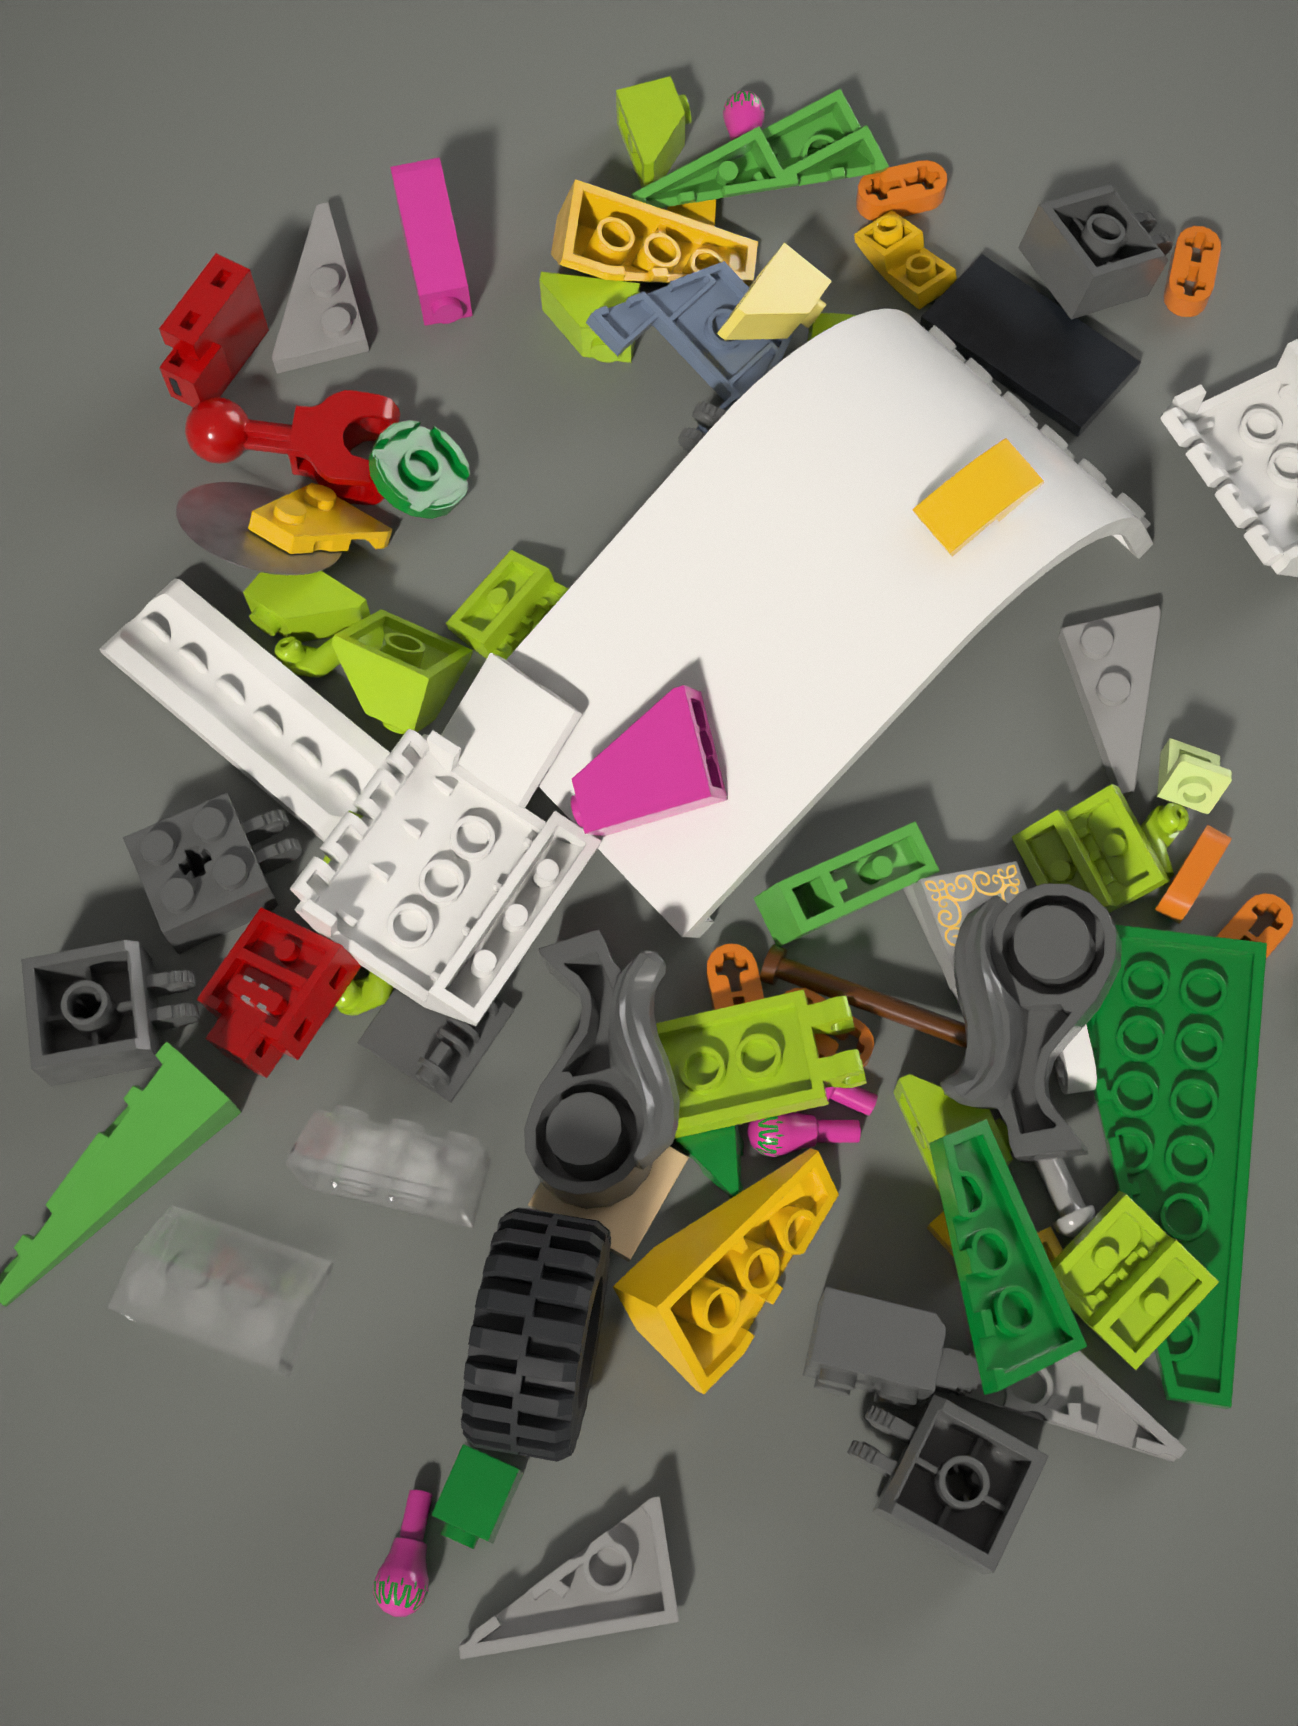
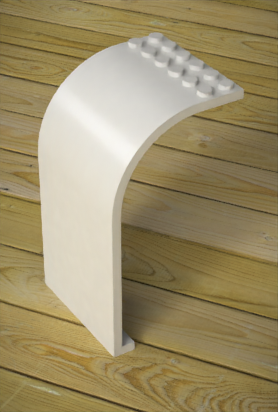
M898 309L872 310L834 325L796 349L758 380L714 424L507 658L509 663L534 682L550 689L582 713L579 721L539 784L542 791L575 824L577 822L571 809V796L575 794L572 778L673 688L685 685L701 691L728 800L611 835H593L602 841L598 849L682 937L700 938L710 928L714 921L709 916L964 646L1032 583L1073 553L1107 536L1112 535L1138 559L1153 545L1146 530L1151 524L1144 517L1146 513L1140 506L1123 492L1115 498L1111 494L1113 490L1105 482L1107 480L1106 477L1088 460L1083 458L1078 464L1074 462L1075 456L1067 449L1068 444L1061 436L1046 424L1038 430L1036 428L1038 423L1029 415L1030 410L1009 391L1001 397L1000 394L1002 392L992 382V376L975 360L970 358L964 364L966 360L955 349L956 345L939 328L934 325L927 331L908 313ZM1007 438L1044 480V484L1000 522L996 519L951 557L914 514L912 509L978 456Z

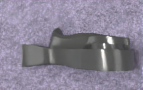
M1041 884L1020 892L1009 904L998 895L993 896L987 902L967 914L959 929L953 954L954 977L957 996L965 1022L967 1048L961 1066L955 1073L944 1078L940 1085L946 1096L960 1104L981 1109H998L1007 1124L1009 1143L1014 1157L1022 1163L1088 1154L1087 1147L1051 1103L1048 1081L1055 1059L1100 1009L1121 968L1122 942L1109 912L1091 893L1070 884Z
M598 929L539 948L540 955L549 972L563 986L581 999L582 1013L577 1033L540 1085L524 1127L525 1153L544 1187L563 1203L584 1209L609 1207L633 1195L649 1176L653 1162L673 1143L678 1127L680 1105L675 1078L669 1059L658 1036L654 1016L656 988L666 974V964L657 952L643 951L637 954L621 971L614 963L606 941Z

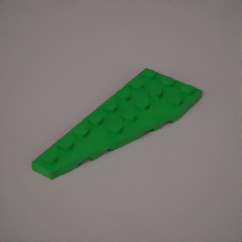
M1115 925L1122 942L1121 968L1100 1009L1086 1025L1097 1075L1096 1088L1093 1091L1117 1193L1121 1191L1127 1194L1168 1236L1176 1239L1219 1281L1155 1349L1166 1400L1229 1409L1232 1407L1267 943Z

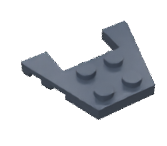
M725 261L670 281L668 286L647 294L641 292L630 296L626 302L610 308L604 306L596 309L586 321V324L617 356L651 326H654L724 400V403L719 408L728 411L743 394L781 361L793 336L791 334L787 339L724 340L717 334L749 289ZM701 425L696 428V430H700L702 433L708 432L707 428Z

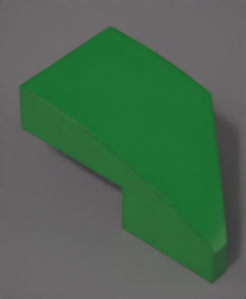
M739 1124L674 1139L673 1143L698 1163L703 1174L730 1198L743 1191V1186L740 1182L741 1156H744V1141L739 1133Z

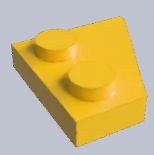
M315 483L306 485L253 510L248 526L250 531L289 554L313 553L316 550L329 552L348 551L351 540L365 539L375 549H384L389 544L393 530L337 497L332 489Z

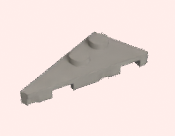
M328 202L316 205L272 353V360L277 374L369 351Z
M1159 606L1064 627L1058 636L1110 784L1118 786L1126 800L1130 794H1133L1135 789L1161 615Z
M1080 1350L999 1392L984 1395L982 1384H978L976 1390L972 1389V1393H966L964 1396L1170 1462L1179 1459L1187 1450ZM975 1351L971 1354L972 1357H976Z
M660 1496L648 1499L613 1528L603 1533L591 1542L589 1546L530 1588L528 1592L478 1627L471 1635L460 1642V1660L679 1622Z

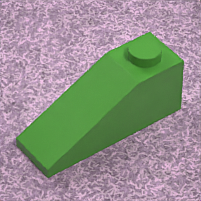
M915 821L786 878L755 896L754 901L775 944L781 947L915 884L920 879L927 878L940 870Z

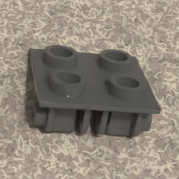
M395 988L357 1043L452 1103L515 1009L495 998L477 1026L425 1008Z

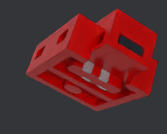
M215 253L159 328L164 343L173 348L159 367L171 397L191 407L205 399L221 397L269 331L251 270Z
M260 907L196 999L218 1019L205 1039L227 1058L268 1078L283 1054L296 1060L300 1059L361 968V965L341 944Z

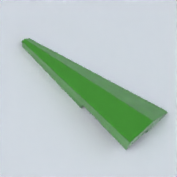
M840 88L763 130L759 126L632 193L631 198L663 208L876 174L886 171L889 165L869 127L866 125L861 128Z
M168 1042L155 1055L162 1063V1066L144 1089L138 1085L131 1087L123 1098L128 1104L127 1108L104 1132H98L45 1205L52 1215L35 1237L30 1234H23L14 1246L18 1255L0 1274V1303L3 1306L7 1307L241 1113L229 1097Z

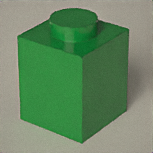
M463 1444L431 1515L445 1522L441 1535L472 1549H475L479 1538L493 1544L524 1473L516 1467Z

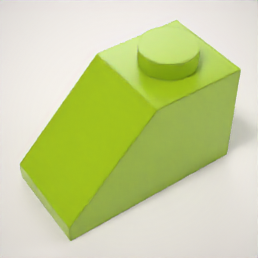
M671 76L616 90L617 125L641 188L666 176L685 146V125L691 123V112L686 95H678Z
M541 271L539 281L542 310L581 356L594 358L605 363L615 361L631 363L635 341L617 356L586 324V321L596 309L607 306V308L626 302L628 297L640 293V283Z
M323 571L304 575H277L260 572L243 591L251 610L249 617L260 630L270 636H275L276 633L283 637L292 636L301 642L333 637L334 634L371 615L365 598Z
M911 1074L899 1078L893 1094L939 1194L930 1142L987 1119L1007 1166L1013 1160L1010 1154L1012 1149L1009 1143L1008 1128L1001 1118L994 1120L989 1109L960 1104L946 1096L942 1087Z

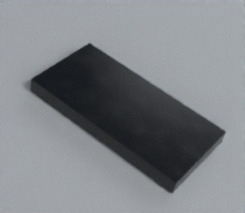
M983 254L921 316L920 325L927 331L935 325L956 345L955 349L966 360L970 358L975 360L992 378L1077 437L1138 372L1141 361L1079 319L1071 320L1063 308Z

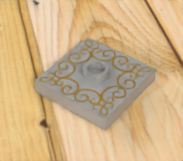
M1017 861L923 878L913 886L950 989L956 988L953 954L959 929L967 914L987 902L993 896L998 895L1009 904L1020 892L1027 890Z

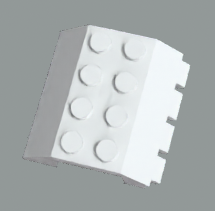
M1298 339L1287 344L1276 368L1204 402L1202 401L1206 391L1200 384L1175 396L1172 404L1163 412L1160 418L1178 445L1188 448V452L1185 455L1207 486L1217 489L1214 496L1236 527L1247 531L1243 536L1263 565L1271 566L1277 575L1298 577Z
M408 729L385 759L395 771V774L392 775L389 771L379 768L353 802V805L363 815L362 819L353 813L346 812L321 845L320 849L331 861L327 864L320 858L313 857L290 887V890L301 900L294 910L319 935L341 944L361 966L415 1002L430 1010L477 1026L602 841L593 835L585 834L583 828L557 811H554L546 822L526 808L520 807L457 764L461 748L434 730L429 735L423 734L421 736L416 731Z

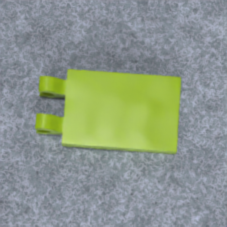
M803 989L656 1023L658 1036L669 1059L680 1099L678 1127L674 1139L828 1105L826 1088H852L867 1083L863 1062L860 1059L858 1049L843 1051L823 1058H819L814 1034L839 1035L855 1030L847 996L833 997L808 1005Z

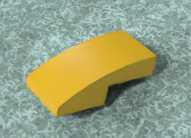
M893 210L854 234L855 243L874 268L897 292L918 309L923 308L941 296L957 280L956 269L924 247L923 231Z
M1005 438L962 468L912 510L951 557H953L996 519L1000 522L1041 487L1044 484V480L1009 440Z

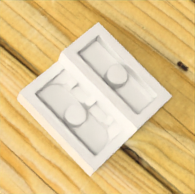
M490 653L441 736L461 748L457 764L508 800L525 808L579 721L582 713L550 689L534 682L504 658Z

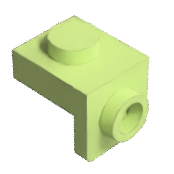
M1169 738L1160 752L1157 797L1209 814L1231 783V770L1220 766V755Z

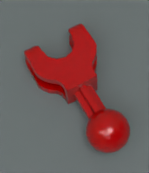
M343 390L329 396L321 404L313 407L296 405L291 425L251 420L235 402L226 398L213 397L199 402L192 408L186 420L185 434L193 452L210 463L224 464L232 462L239 458L246 449L288 454L293 475L309 477L316 484L332 489L337 497L349 504L375 505L379 504L384 497L378 492L370 476L369 460L352 455L350 452L352 448L362 442L376 441L380 433L393 423L399 422L401 413L395 402L386 396L354 390Z

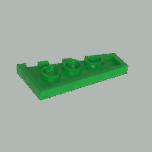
M986 1119L929 1143L984 1395L999 1392L1087 1347Z

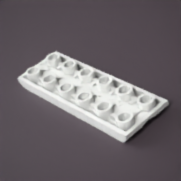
M174 578L134 619L125 624L99 649L106 658L323 842L346 812L350 810L357 814L360 813L353 805V802L379 768L389 771L392 775L395 774V771L385 761L390 754L389 751L180 579Z

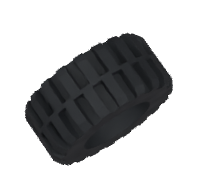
M521 1207L505 1213L499 1220L497 1232H494L490 1244L489 1255L486 1257L481 1286L478 1289L463 1378L465 1381L461 1401V1409H463L461 1428L463 1429L464 1437L474 1447L555 1462L570 1457L574 1453L591 1388L608 1284L611 1236L610 1230L600 1221Z

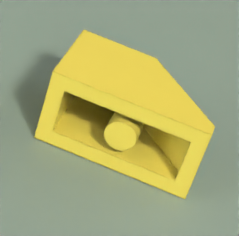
M784 242L762 269L717 334L724 340L787 339L800 324L808 329L823 311L826 303L820 297L831 283V280Z

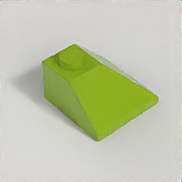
M383 609L334 634L331 643L365 714L382 721L385 728L399 734H405L408 729L418 732L437 718L469 663L473 652L470 648Z

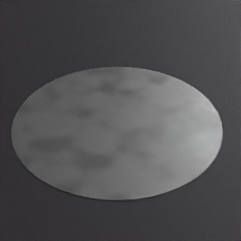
M238 482L210 483L187 491L179 499L176 506L178 523L192 541L212 555L243 568L277 575H304L329 568L337 562L342 554V551L329 552L325 550H316L313 553L289 554L250 531L248 526L253 510L287 495L275 489Z

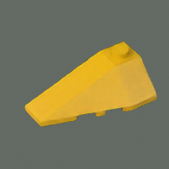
M575 179L557 215L551 255L559 265L604 280L670 283V281L725 261L743 282L750 286L754 281L758 241Z
M812 1148L808 1149L650 1250L613 1286L636 1330L696 1391L705 1394L745 1354L755 1337L748 1330L765 1302L774 1305L783 1290V1287L777 1283L793 1255L805 1253L839 1196L819 1151Z

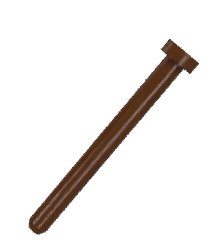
M773 944L767 953L760 973L761 982L774 986L777 980L780 979L829 998L847 996L848 1004L853 1007L967 1048L965 1023L788 959L786 958L787 949Z

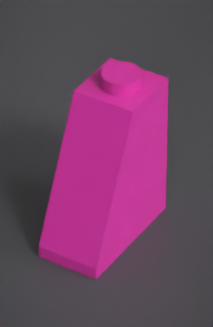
M440 157L390 167L402 231L424 325L448 324L461 318L473 316L468 283Z
M685 685L673 688L572 778L575 794L571 796V809L577 824L583 827L585 834L607 836L728 800L701 691Z

